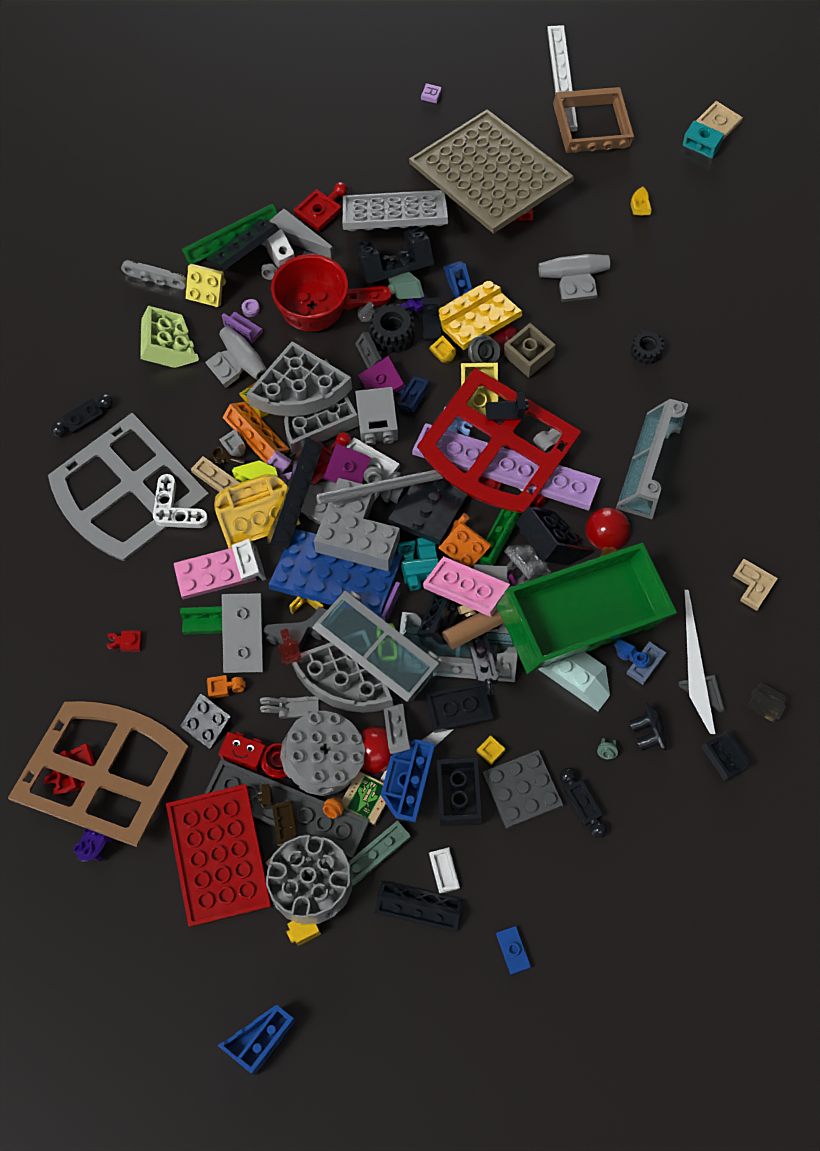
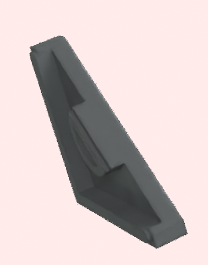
M715 675L706 676L705 681L710 706L723 712L724 706ZM689 680L679 681L678 686L689 692Z

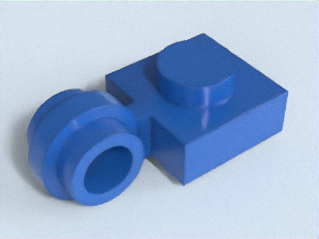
M620 639L614 644L617 655L622 660H629L636 667L642 669L649 665L650 658L648 654L636 651L635 646Z

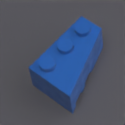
M275 1005L256 1018L251 1024L217 1046L255 1076L296 1021L278 1005Z

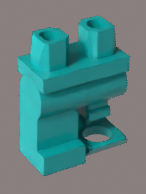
M417 538L416 550L418 559L413 558L415 541L400 542L397 547V553L402 556L403 560L401 562L404 582L405 584L408 583L411 591L419 590L421 588L420 582L425 581L438 564L435 543L423 538Z

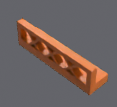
M245 402L229 405L223 419L235 429L237 434L265 463L268 462L276 450L282 454L289 452L290 449Z

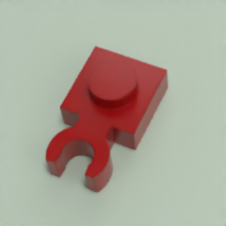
M121 631V636H117L114 633L108 634L109 639H115L114 643L107 644L108 649L113 650L120 646L121 652H141V631Z

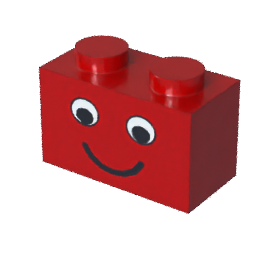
M228 732L218 753L220 758L258 773L261 767L260 759L266 748L264 742L258 739L249 740L239 732H234V734Z

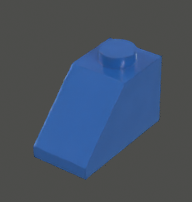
M459 261L444 266L448 284L455 298L472 290L465 263Z

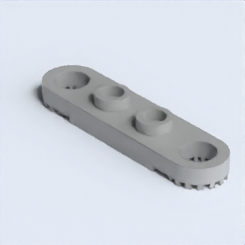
M130 260L124 261L121 266L122 271L127 275L144 281H152L159 285H167L178 289H185L187 285V278L184 275L171 273L169 270L139 262L136 264Z

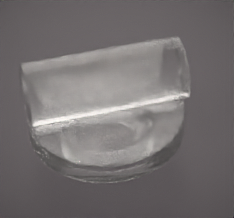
M368 302L365 306L360 307L357 311L358 318L364 322L370 321L372 313H375L374 305Z

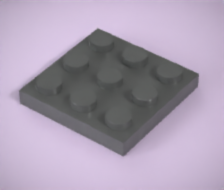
M539 750L482 772L506 829L563 807Z

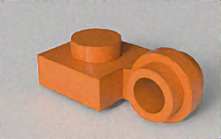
M227 675L207 678L208 697L210 699L229 696V689H232L233 692H242L246 687V682L242 677L232 678V682H228Z

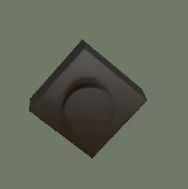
M261 784L262 791H258L259 804H263L265 810L272 809L270 784Z

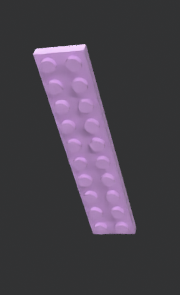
M425 423L413 448V455L424 458L417 445L432 425ZM447 430L436 446L458 469L468 472L488 443ZM502 447L482 477L524 490L539 466L517 452ZM558 465L539 494L589 511L601 478ZM531 485L527 491L533 493L537 487Z

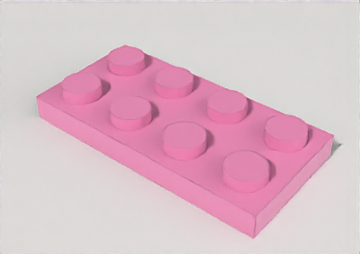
M232 548L174 563L182 599L257 580L256 577L246 581L241 579Z
M443 556L424 581L423 587L491 617L497 609L496 605L505 594V590L510 588V584Z

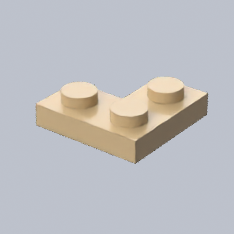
M745 559L742 560L733 574V577L749 585L740 601L756 611L778 579Z

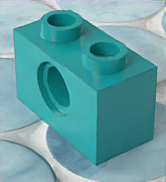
M694 120L685 133L683 146L713 159L722 145L724 133Z

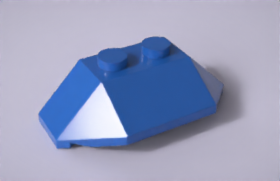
M415 739L410 742L409 750L391 755L381 797L395 818L416 823L431 770L435 748L434 743Z

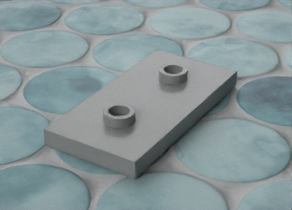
M262 593L222 594L223 673L263 672Z

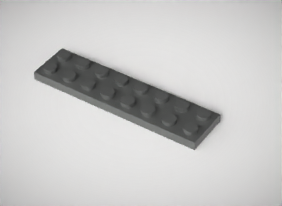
M222 759L220 760L204 794L247 784L254 819L275 827L273 809L265 810L263 804H259L258 791H262L261 784H270L273 804L293 801L298 836L310 835V837L317 836L330 839L343 850L346 857L352 859L355 856L368 827V819L346 810L339 817L329 818L323 812L324 801Z

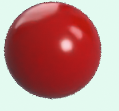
M602 508L595 511L588 518L585 532L592 545L601 550L611 551L619 549L627 543L631 527L628 518L621 511L615 508Z
M378 726L363 729L359 732L365 747L364 764L361 770L371 774L387 771L390 757L393 754H390L386 729Z

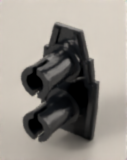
M645 702L646 714L629 720L634 732L650 725L653 728V733L636 738L639 748L642 751L645 748L658 744L666 751L667 741L661 722L662 717Z

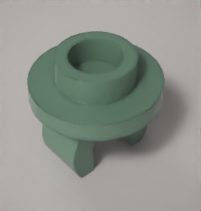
M602 738L597 750L598 755L604 759L615 758L618 754L616 740H613L612 743H605V739Z

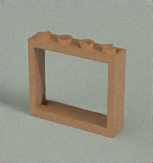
M620 87L556 92L553 105L566 153L630 147L634 135ZM613 104L621 135L572 139L564 108Z

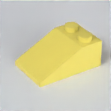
M461 363V386L475 368L498 381V363ZM480 386L467 402V405L486 416L485 403L498 402V395L484 386Z

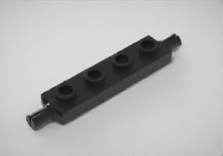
M484 633L467 643L478 686L485 685L487 694L490 695L491 691L492 695L495 693L493 684H498V675L487 633Z

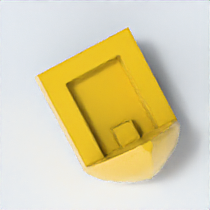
M643 186L633 194L630 205L633 215L643 216L651 214L652 209L649 203L648 192Z
M443 335L429 348L442 363L452 362L456 355V348Z

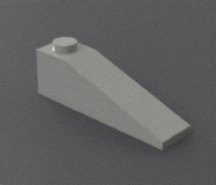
M281 210L269 221L275 223L279 230H283L290 244L330 259L334 257L333 247L287 210Z

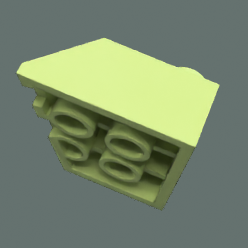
M152 306L147 307L141 319L142 360L173 368L199 360L198 355L194 353V345L189 340V331L181 314Z

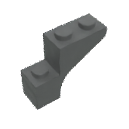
M318 607L315 614L304 622L267 625L263 630L264 636L271 644L276 645L278 643L287 651L300 653L310 633L318 640H327L312 628L327 610ZM332 612L329 613V615L322 621V623H324L327 620V618L330 616ZM337 615L328 625L332 630L338 621Z

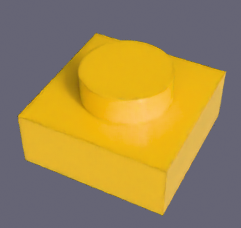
M491 735L477 749V753L490 765L505 752V748Z

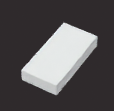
M445 848L430 852L429 856L439 894L460 889L450 849Z

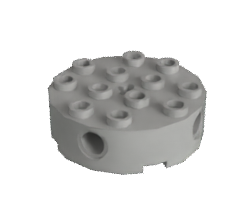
M323 710L307 713L295 721L282 742L280 758L284 772L289 779L291 778L294 783L299 785L300 789L307 793L325 796L336 794L351 784L364 764L365 747L361 734L352 722L337 713Z
M310 835L298 836L285 842L272 855L267 870L266 886L276 909L287 919L300 924H319L334 917L346 905L352 891V871L343 850L332 840L317 836L310 837Z

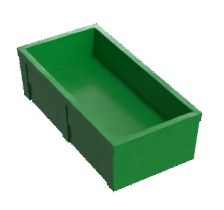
M643 542L507 588L505 594L496 605L527 674L582 652L595 650L601 645L642 630L652 629L677 613Z

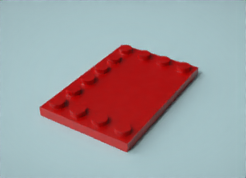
M247 784L166 803L188 927L272 907L269 891L266 886V875Z

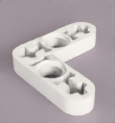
M170 474L160 476L153 510V518L156 524L164 527H205L208 523V516L204 510L173 508L176 490L175 479ZM167 481H170V483H168L167 485L168 491H165L164 484H166ZM164 496L170 498L166 504L160 503V499ZM162 514H165V517H163V519L160 520L159 517H161ZM179 514L186 515L183 521H177L176 516ZM199 516H202L200 521L196 520Z

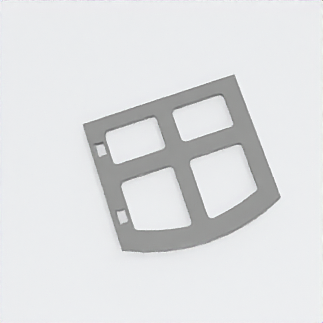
M133 413L48 475L56 502L73 528L96 548L122 561L128 559L168 527L159 526L153 520L127 541L121 542L101 531L92 524V521L129 493H133L153 514L156 496L146 487L144 482L160 469L168 467L190 490L187 495L173 504V508H194L209 496V493ZM121 428L123 432L114 437L112 434ZM131 431H134L156 454L154 458L136 471H132L111 449L114 443ZM100 457L119 477L121 482L85 510H79L66 480L94 458ZM76 461L78 465L69 471L67 467ZM162 514V516L159 517V519L162 520L163 517H165V514ZM184 514L177 515L176 520L181 518Z

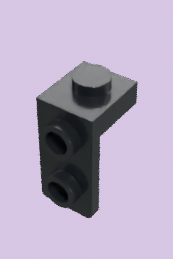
M517 392L515 401L485 403L487 420L523 419L525 411L529 409L528 399H525L524 392Z

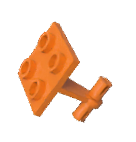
M463 513L458 520L453 522L452 528L448 530V537L438 548L456 562L471 568L490 548L491 544L465 525L469 520V516Z

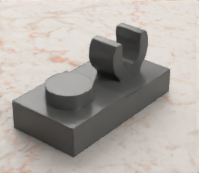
M362 332L355 345L369 369L383 360L381 358L382 351H377L369 332Z

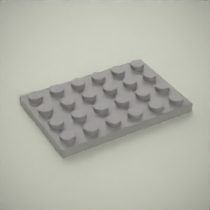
M442 190L343 196V230L356 231L357 229L373 230L374 228L390 229L392 227L408 228L409 226L425 227L427 225L443 226L448 224L445 193Z

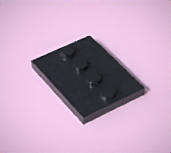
M259 219L208 256L206 260L210 265L224 271L279 231V228L275 223Z
M444 479L409 485L389 517L388 524L440 545L469 495Z

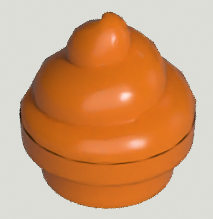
M329 798L324 802L323 812L329 818L334 819L343 813L344 808L341 798Z

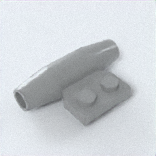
M583 254L548 260L539 263V276L542 278H561L559 288L562 302L596 298L595 279L591 275L610 269L609 255Z
M230 326L224 327L219 335L227 351L218 352L205 363L225 388L237 380L243 370L258 381L267 371L261 357L242 335Z

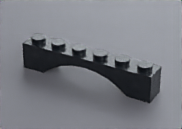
M307 437L300 441L294 458L288 488L265 542L266 546L281 552L289 548L324 444Z

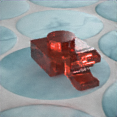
M288 629L281 630L284 644L278 645L282 664L286 665L302 660L297 640L291 641Z

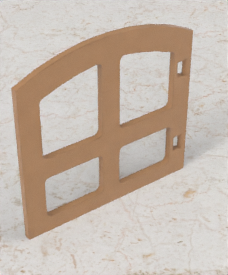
M64 702L8 799L137 847L188 750V745L162 724L135 711L104 703ZM73 719H93L118 724L94 766H88L54 753ZM59 722L64 724L60 732L55 730ZM133 730L152 739L168 752L149 787L109 773L130 732ZM49 768L85 782L71 807L30 793L43 769ZM29 773L34 775L30 783L24 782ZM104 788L141 802L129 827L124 828L86 813L99 789Z

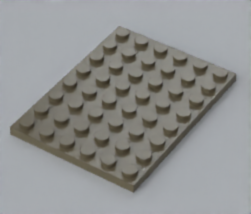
M488 109L409 158L410 164L493 234L574 181L571 173Z

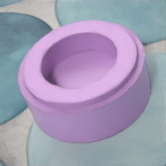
M248 299L243 302L242 310L245 316L255 317L260 312V306L256 300Z

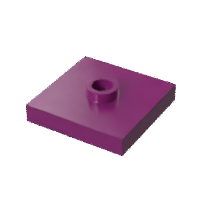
M389 356L358 375L366 390L392 387L394 394L405 387Z
M336 443L323 479L335 484L338 478L362 484L364 472L369 465L371 457Z

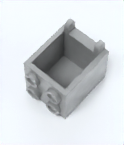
M392 387L355 391L361 442L372 446L376 442L389 444L393 443L394 440H398ZM387 421L388 427L369 429V423Z

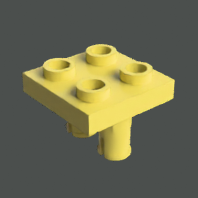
M190 264L188 266L186 299L219 307L221 305L222 287L226 283L223 277L224 272Z

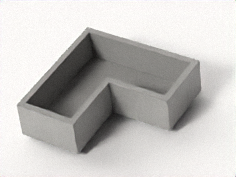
M338 478L334 491L364 484ZM375 493L329 502L314 539L315 552L389 571L400 540V528L367 520L375 501Z

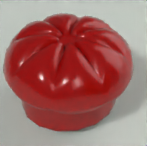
M282 743L269 745L265 748L260 759L263 771L272 778L280 779L287 777L280 758Z

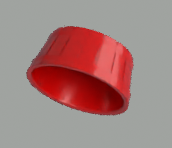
M317 254L300 255L286 261L275 272L271 283L272 297L284 319L294 328L306 332L321 331L332 326L343 312L348 292V280L342 267L332 259ZM311 302L317 304L314 309L307 307V305H310Z

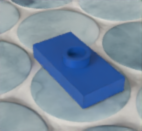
M516 926L497 932L496 936L510 975L530 969L531 966Z

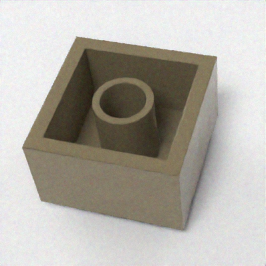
M529 323L504 344V356L529 378L554 357L556 345Z

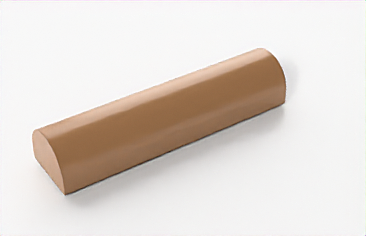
M498 609L495 610L491 617L479 612L443 631L442 634L453 650L504 622Z

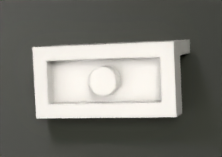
M246 539L231 545L241 579L246 581L259 576L262 580H266L255 544L250 539Z

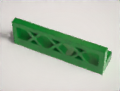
M222 606L180 608V614L183 619L182 632L184 635L222 633Z

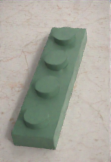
M398 821L348 862L352 871V887L411 838L410 834Z

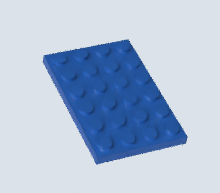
M295 529L289 548L287 550L284 549L270 580L269 589L332 605L344 591L349 593L354 591L361 597L359 601L381 617L402 562V556L394 555L389 571L317 553L315 552L314 544L316 534ZM345 602L344 605L341 607L344 609L359 612L351 605H349L347 602Z

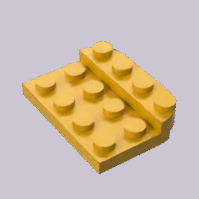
M491 281L484 282L483 285L475 287L439 309V318L443 331L463 350L469 347L470 342L479 335L489 336L522 316V311L501 293L499 286Z
M265 474L227 487L216 495L214 509L228 548H232L231 545L246 539L254 541L268 536L288 488L280 477L273 474Z

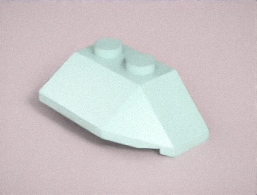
M586 652L538 669L596 711H599L610 697L606 666Z

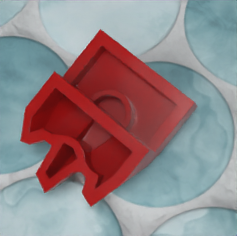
M86 743L69 752L64 750L58 753V755L88 766L96 764L90 745ZM52 770L53 772L44 779V785L56 783L53 795L80 791L85 784L82 780Z

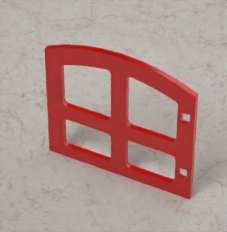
M475 368L419 442L417 448L442 477L462 492L491 506L523 513L537 497L581 434V431L528 399L529 409L525 411V415H532L562 434L549 453H545L514 434V430L522 419L505 420L502 424L487 420L486 416L467 405V402L478 387L484 386L507 401H515L517 392ZM456 418L463 419L492 438L466 473L459 470L436 446ZM561 442L567 444L562 452L557 449ZM503 446L509 447L539 466L520 495L506 493L481 484L478 481ZM531 485L537 487L532 495L527 492Z

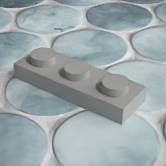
M403 704L385 708L384 715L390 754L409 750L410 742Z

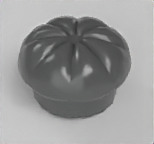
M479 335L470 342L468 356L472 363H494L500 356V347L490 336Z
M393 472L386 480L403 477L401 472ZM409 486L381 491V498L385 503L392 501L398 504Z

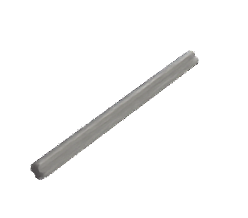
M436 470L317 494L316 499L318 504H324L443 479L444 477Z

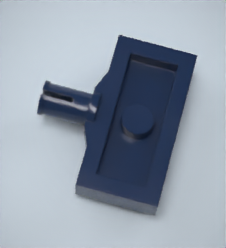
M413 376L409 384L397 391V393L401 394L397 402L398 408L414 413L431 385L429 380Z

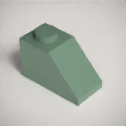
M410 272L388 278L390 283L388 288L391 294H394L398 299L424 297L420 281Z

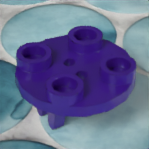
M85 828L84 835L80 842L74 846L73 851L83 862H88L92 859L101 862L102 857L98 854L103 849L107 841L112 843L113 839Z

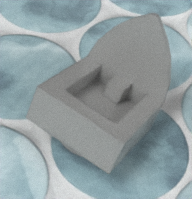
M235 429L219 439L229 455L235 457L243 456L246 445Z

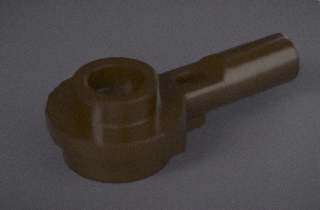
M223 447L214 448L210 454L211 461L217 465L224 464L225 462L240 466L246 464L245 459L229 455L228 451Z

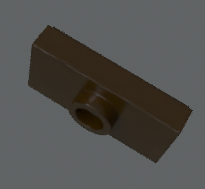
M293 801L272 804L278 846H282L285 842L298 837Z

